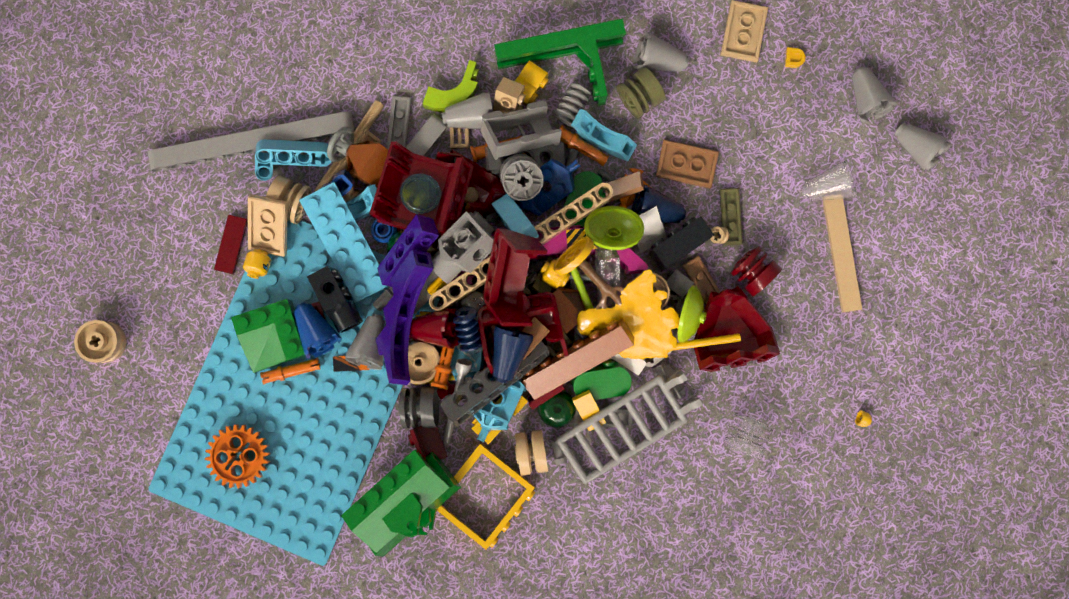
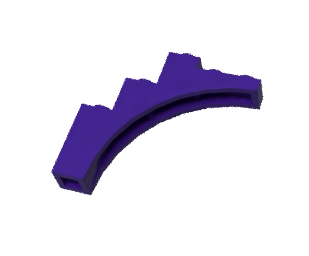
M412 249L391 278L394 295L383 309L386 326L377 336L376 343L379 355L384 356L388 381L392 384L408 385L411 381L408 366L411 321L420 292L434 269L431 255L427 252Z

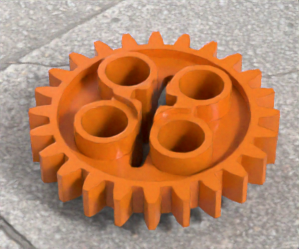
M236 424L232 430L231 426H226V432L221 429L219 430L220 436H212L215 442H208L212 448L205 450V452L210 454V457H206L205 460L211 463L206 468H213L210 475L217 474L215 481L223 479L222 486L228 482L229 488H233L235 483L237 488H242V484L245 487L250 486V481L256 483V477H263L260 471L267 470L264 464L270 463V461L265 459V456L271 453L265 452V449L269 445L262 444L266 439L265 437L258 438L261 433L260 431L253 434L254 427H250L247 430L246 425H242L239 428V425ZM235 437H238L241 441V445L238 448L233 443ZM247 443H250V445L248 446V448L245 449V450L239 455V458H240V459H239V460H235V461L232 463V465L230 466V468L227 470V469H226L227 465L230 464V463L237 457V455H236L235 453L241 452V451L244 449V447L246 446V444H247ZM250 450L255 452L254 460L248 458ZM222 452L228 456L226 462H223L220 458ZM236 465L241 466V468H242V474H241V475L236 474V472H235V467H236Z

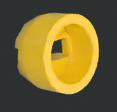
M860 410L857 413L855 424L861 427L871 425V415Z

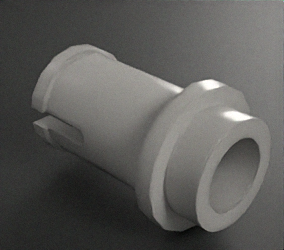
M551 442L554 454L553 462L556 465L567 463V458L557 442Z

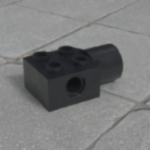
M326 266L307 276L321 306L332 320L338 333L348 331L363 322L353 300H350L353 298L348 288L343 286V279L335 268ZM334 285V291L329 293L330 287Z

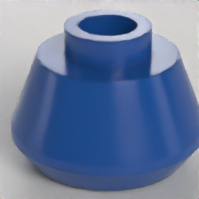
M377 219L371 226L372 237L380 243H387L390 236L397 232L396 227L379 223Z

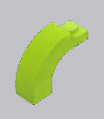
M469 60L463 80L454 89L444 91L428 86L423 101L424 109L434 112H445L446 107L474 97L479 87L478 82L473 81L477 80L479 74L477 62Z

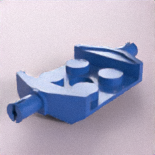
M550 159L540 169L543 175V182H549L552 189L546 191L542 187L539 194L527 201H519L518 207L521 210L527 209L540 216L561 199L575 190L572 173L581 167L580 163L577 164L579 161L576 159L570 165L565 166L555 159Z

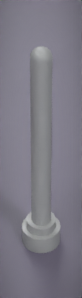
M457 359L455 369L458 375L454 392L464 383L465 376L471 371L472 362L470 360ZM449 418L443 437L444 445L450 444L454 424Z

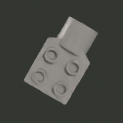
M466 211L438 239L440 253L432 260L433 271L447 284L461 271L471 273L491 253L494 238Z

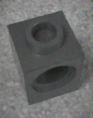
M677 269L666 280L670 292L677 295L680 299L687 296L690 287L694 284Z

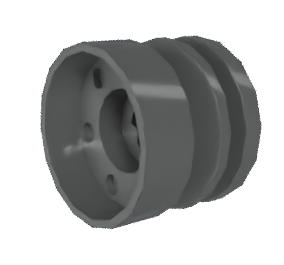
M416 387L411 388V391L409 388L401 389L398 409L403 429L410 428V425L412 428H417L419 419H421L423 428L438 427L439 396L436 387H423L420 396Z

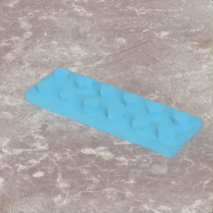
M335 181L299 199L354 301L358 302L387 287L382 285L377 269L380 264Z

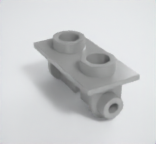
M666 361L651 369L654 377L661 375L665 380L675 373ZM682 384L671 388L677 400L685 395V388Z

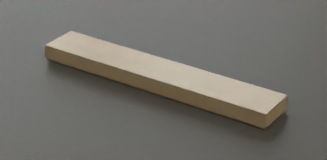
M843 197L823 200L841 311L844 313L862 310Z

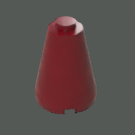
M446 309L412 318L409 337L449 349L455 348L454 346L459 345V337L456 336L457 330L454 328L456 323L453 322V318L457 316L455 315L456 309Z

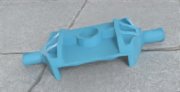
M492 376L490 380L495 381L497 377ZM519 380L500 394L503 397L500 404H494L492 400L473 415L482 428L478 435V440L485 442L491 430H508L510 419L523 391H526L525 386Z

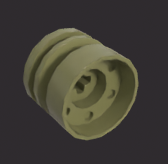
M646 67L633 74V81L627 78L624 80V83H619L616 86L622 103L637 119L643 116V112L647 114L650 111L649 105L655 108L666 100L664 90L659 81Z

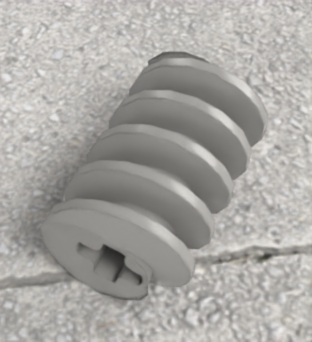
M576 83L570 84L571 90L566 91L567 96L562 97L563 103L560 102L558 104L559 109L554 110L555 117L569 127H572L570 120L575 119L574 113L578 114L579 112L578 107H585L582 101H589L586 94L592 95L586 88Z

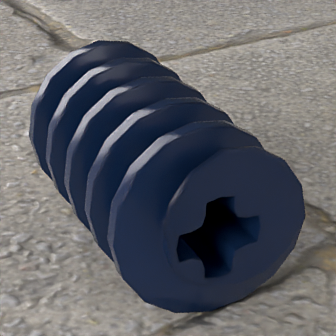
M473 307L457 309L455 311L457 316L453 318V322L456 323L454 328L457 330L456 336L459 337L458 343L461 344L460 350L468 352L481 348L482 340L477 310Z

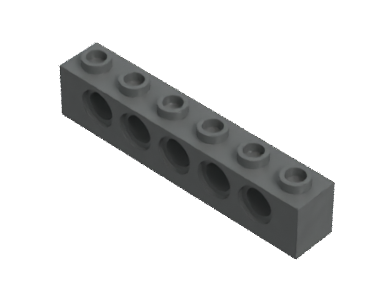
M541 341L522 361L513 380H508V383H501L496 380L491 381L490 378L493 376V373H490L488 367L478 371L473 376V379L462 383L456 392L443 398L440 403L443 412L457 428L550 356L548 348ZM476 388H483L480 393H474ZM463 399L467 400L466 404L458 405L459 401Z

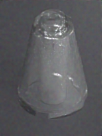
M842 161L803 183L804 187L801 188L803 198H807L809 202L857 197L856 187H852L854 186V178L849 164L846 161Z

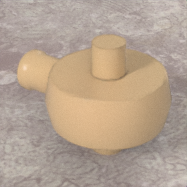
M468 187L464 200L465 204L467 202H475L478 199V192L475 188Z

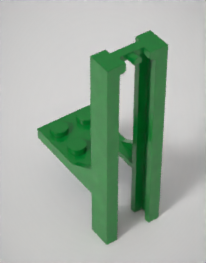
M622 18L494 44L498 70L524 65L529 60L534 63L575 54L589 68L588 79L589 83H593V90H591L593 101H597L598 106L605 105L608 94L598 50L623 45L622 37L626 35Z

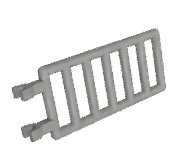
M681 369L666 380L663 376L657 375L557 437V444L584 484L591 482L687 423L688 417L686 413L703 405L696 394L681 405L675 398L671 388L688 380ZM656 385L660 386L679 417L670 424L648 391ZM640 395L643 396L662 429L654 434L651 433L632 400ZM624 405H626L646 438L638 444H635L615 412ZM608 415L629 447L628 450L621 454L618 453L599 423V420ZM591 425L613 458L605 464H602L582 432ZM573 436L577 437L596 467L589 474L585 473L565 442Z

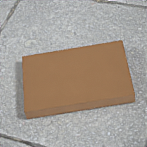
M663 140L655 177L711 189L719 151Z

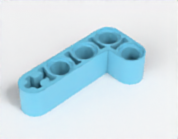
M260 140L257 142L255 149L256 177L263 181L271 179L273 165L328 166L331 163L327 156L328 143Z
M508 194L491 203L506 229L535 238L539 237L534 226Z

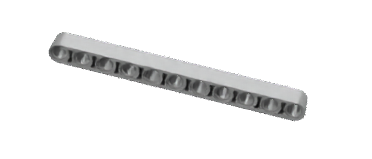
M340 112L153 149L147 152L150 170L152 172H160L161 169L163 171L179 168L180 165L185 167L198 164V162L217 160L216 158L220 160L235 157L236 154L240 156L254 153L257 142L263 139L309 141L312 139V141L326 139L328 136L331 138L342 127H350L355 131L352 113Z

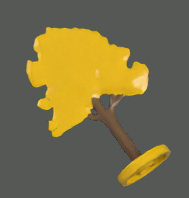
M588 236L577 240L569 246L554 264V271L561 276L579 267L599 288L602 299L595 309L590 308L579 312L577 317V330L579 333L589 336L593 330L601 331L611 321L623 319L635 337L634 345L619 353L623 358L643 360L655 357L667 358L668 353L676 348L677 339L673 336L671 329H678L680 318L672 307L661 310V300L667 298V292L657 290L654 293L653 283L657 282L656 274H653L652 270L648 269L631 283L627 284V287H613L585 260L594 247V242ZM608 296L615 301V307H607Z

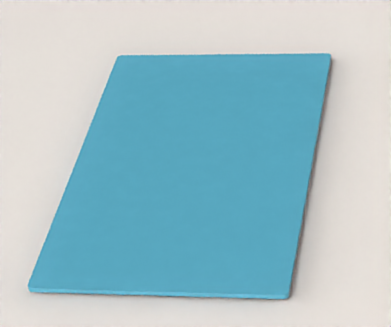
M289 220L287 221L286 256L269 254L271 264L266 276L259 277V279L247 276L248 273L246 271L244 272L151 481L149 491L324 566L329 559L344 524L341 515L353 503L403 385L389 383L385 361L381 370L333 371V357L345 356L368 316L377 314L385 320L384 311H379L373 306V302L385 291L384 288L358 302H355L353 298L350 299L353 300L363 322L348 331L338 333L332 320L325 313L327 322L340 335L342 340L339 344L338 342L333 344L334 349L318 357V364L320 363L321 365L320 370L263 385V378L261 379L260 376L261 372L277 369L278 366L285 367L315 359L314 355H310L309 359L305 356L253 373L237 338L231 317L284 299L292 300L294 308L304 302L306 304L318 302L319 300L307 276L326 266L337 270L314 226L302 220L296 225ZM373 251L377 261L381 263L385 255ZM342 281L343 286H345V288H347L345 282ZM334 285L330 287L329 293L334 291ZM437 297L434 300L435 307H437L441 297ZM429 300L418 310L416 314H413L412 318H414L415 315H420V311L431 313L435 312V310L430 307ZM236 424L239 425V428L242 425H246L247 430L250 427H254L253 434L260 431L261 433L258 438L265 437L266 439L262 444L269 445L265 449V452L271 453L265 456V459L270 461V463L264 464L267 470L260 471L263 477H256V483L250 481V486L245 487L242 484V488H237L235 483L233 488H229V482L222 486L223 479L215 481L217 474L210 475L213 468H206L211 463L205 460L206 457H210V454L205 452V450L212 448L208 442H215L212 436H220L219 430L221 429L226 432V426H231L232 430ZM235 437L233 443L238 448L241 445V441L238 437ZM247 443L246 446L244 447V449H243L241 452L235 453V454L237 455V457H236L230 464L227 465V467H226L227 470L230 468V466L232 465V463H233L235 460H239V459H240V458H239V455H240L245 449L248 448V446L250 445V443ZM250 450L248 458L254 460L255 452ZM222 452L220 458L223 462H226L228 456ZM236 465L235 472L238 475L242 474V468Z

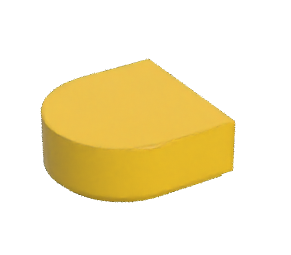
M787 47L785 67H800L805 62V53L799 48Z

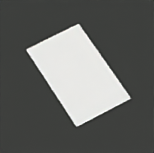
M657 206L639 215L644 223L643 237L637 243L641 253L651 248L661 238L663 240L667 239Z

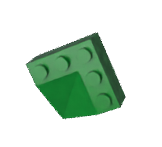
M284 299L231 317L237 338L253 373L305 357L294 317L295 308L292 300Z

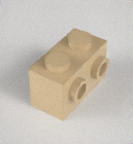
M503 77L495 92L492 112L501 111L504 114L522 110L523 107L521 105L526 96L523 94L525 86Z

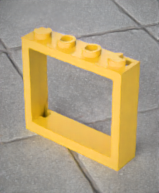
M480 443L454 476L459 483L481 454H484L526 488L486 540L442 505L437 511L487 550L489 546L493 548L499 540L498 534L501 531L505 532L511 525L509 520L513 515L517 517L523 509L521 506L525 500L529 502L534 496L535 492L533 490L535 486Z

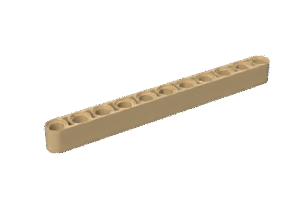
M608 183L597 185L535 226V230L544 236L539 242L544 245L594 210L606 204L612 197V186ZM606 189L609 196L603 198L598 194V191ZM590 200L593 206L586 209L582 206V201ZM572 210L576 213V218L568 219L565 213ZM556 221L560 224V228L558 230H551L549 223ZM490 257L482 261L471 273H464L430 296V307L437 312L446 310L484 285L487 274L483 272V268L489 264ZM474 275L477 277L475 285L467 284L469 276ZM452 287H460L461 292L458 296H451L450 290ZM437 297L444 299L442 307L437 308L434 306V300Z

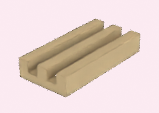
M450 127V149H469V129H465V144H462V129L458 128V144H454V128Z

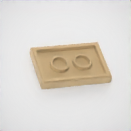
M731 0L721 56L758 62L768 7Z
M253 194L248 196V250L261 249L268 254L286 256L288 201Z

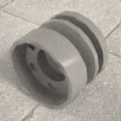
M515 154L503 162L500 168V179L505 192L511 198L518 201H527L539 194L543 187V175L537 162L532 157L526 154ZM521 176L525 177L523 183H520Z

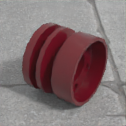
M760 245L743 255L730 272L733 277L739 272L742 273L737 278V282L745 278L748 279L744 289L752 297L762 291L782 271V268L774 260L767 264L763 262L768 256L766 252L760 257L757 256L763 249Z

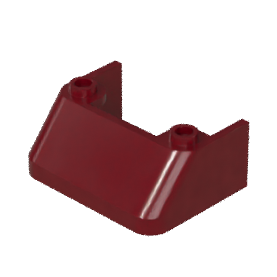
M498 228L494 234L485 282V304L501 326H532L533 322L526 314L530 301L524 293L530 258H536L538 254L547 255L548 250L535 237Z
M543 292L526 296L530 301L529 309L526 311L527 316L530 320L536 317L549 329L550 332L545 336L546 340L550 342L561 341L564 356H569L554 294ZM486 305L478 311L484 358L490 373H493L495 326L501 325ZM501 326V327L510 328L511 330H515V331H516V330L522 331L526 326Z

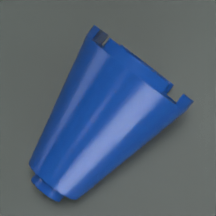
M304 302L295 307L294 317L306 358L309 359L310 355H314L315 358L324 355L335 348L333 345L335 342H338V344L341 342L342 338L310 303L306 304Z

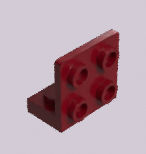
M419 426L410 430L408 435L411 446L415 445L416 450L425 461V457L431 452H434L441 460L448 457L438 427L423 428V426Z

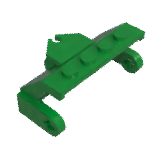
M414 449L341 515L350 530L369 546L375 556L384 557L406 536L414 538L417 535H427L428 533L423 530V527L427 528L429 526V530H433L437 509L461 488L460 484L434 452L429 453L425 457V461L421 454Z

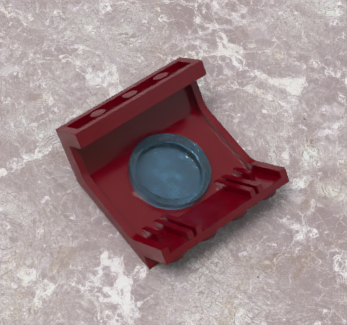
M397 141L391 142L369 214L377 218L379 223L403 230L407 228L416 214L432 218L439 234L437 238H440L460 218L474 166L464 158H456L455 163H446L418 155Z

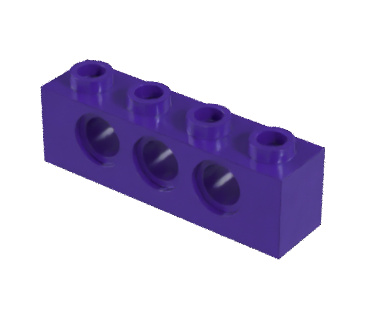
M419 214L415 215L377 267L382 285L392 287L391 278L412 249L422 252L428 251L439 236L434 219Z

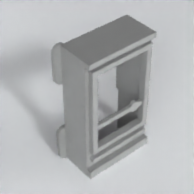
M546 101L529 103L526 109L503 114L501 111H494L482 115L481 133L495 160L498 157L551 144L559 145L562 131L561 129L553 130L546 118L548 109ZM530 124L534 134L525 135L521 126ZM518 127L522 134V137L519 139L499 143L494 133Z

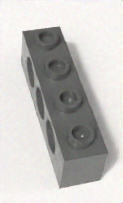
M560 142L559 145L551 144L515 153L527 154L537 162L539 167L545 164L540 160L541 152L547 154L548 159L545 163L550 159H555L565 165L563 142ZM485 147L486 171L492 170V174H500V168L503 164L502 157H498L495 160L489 147Z

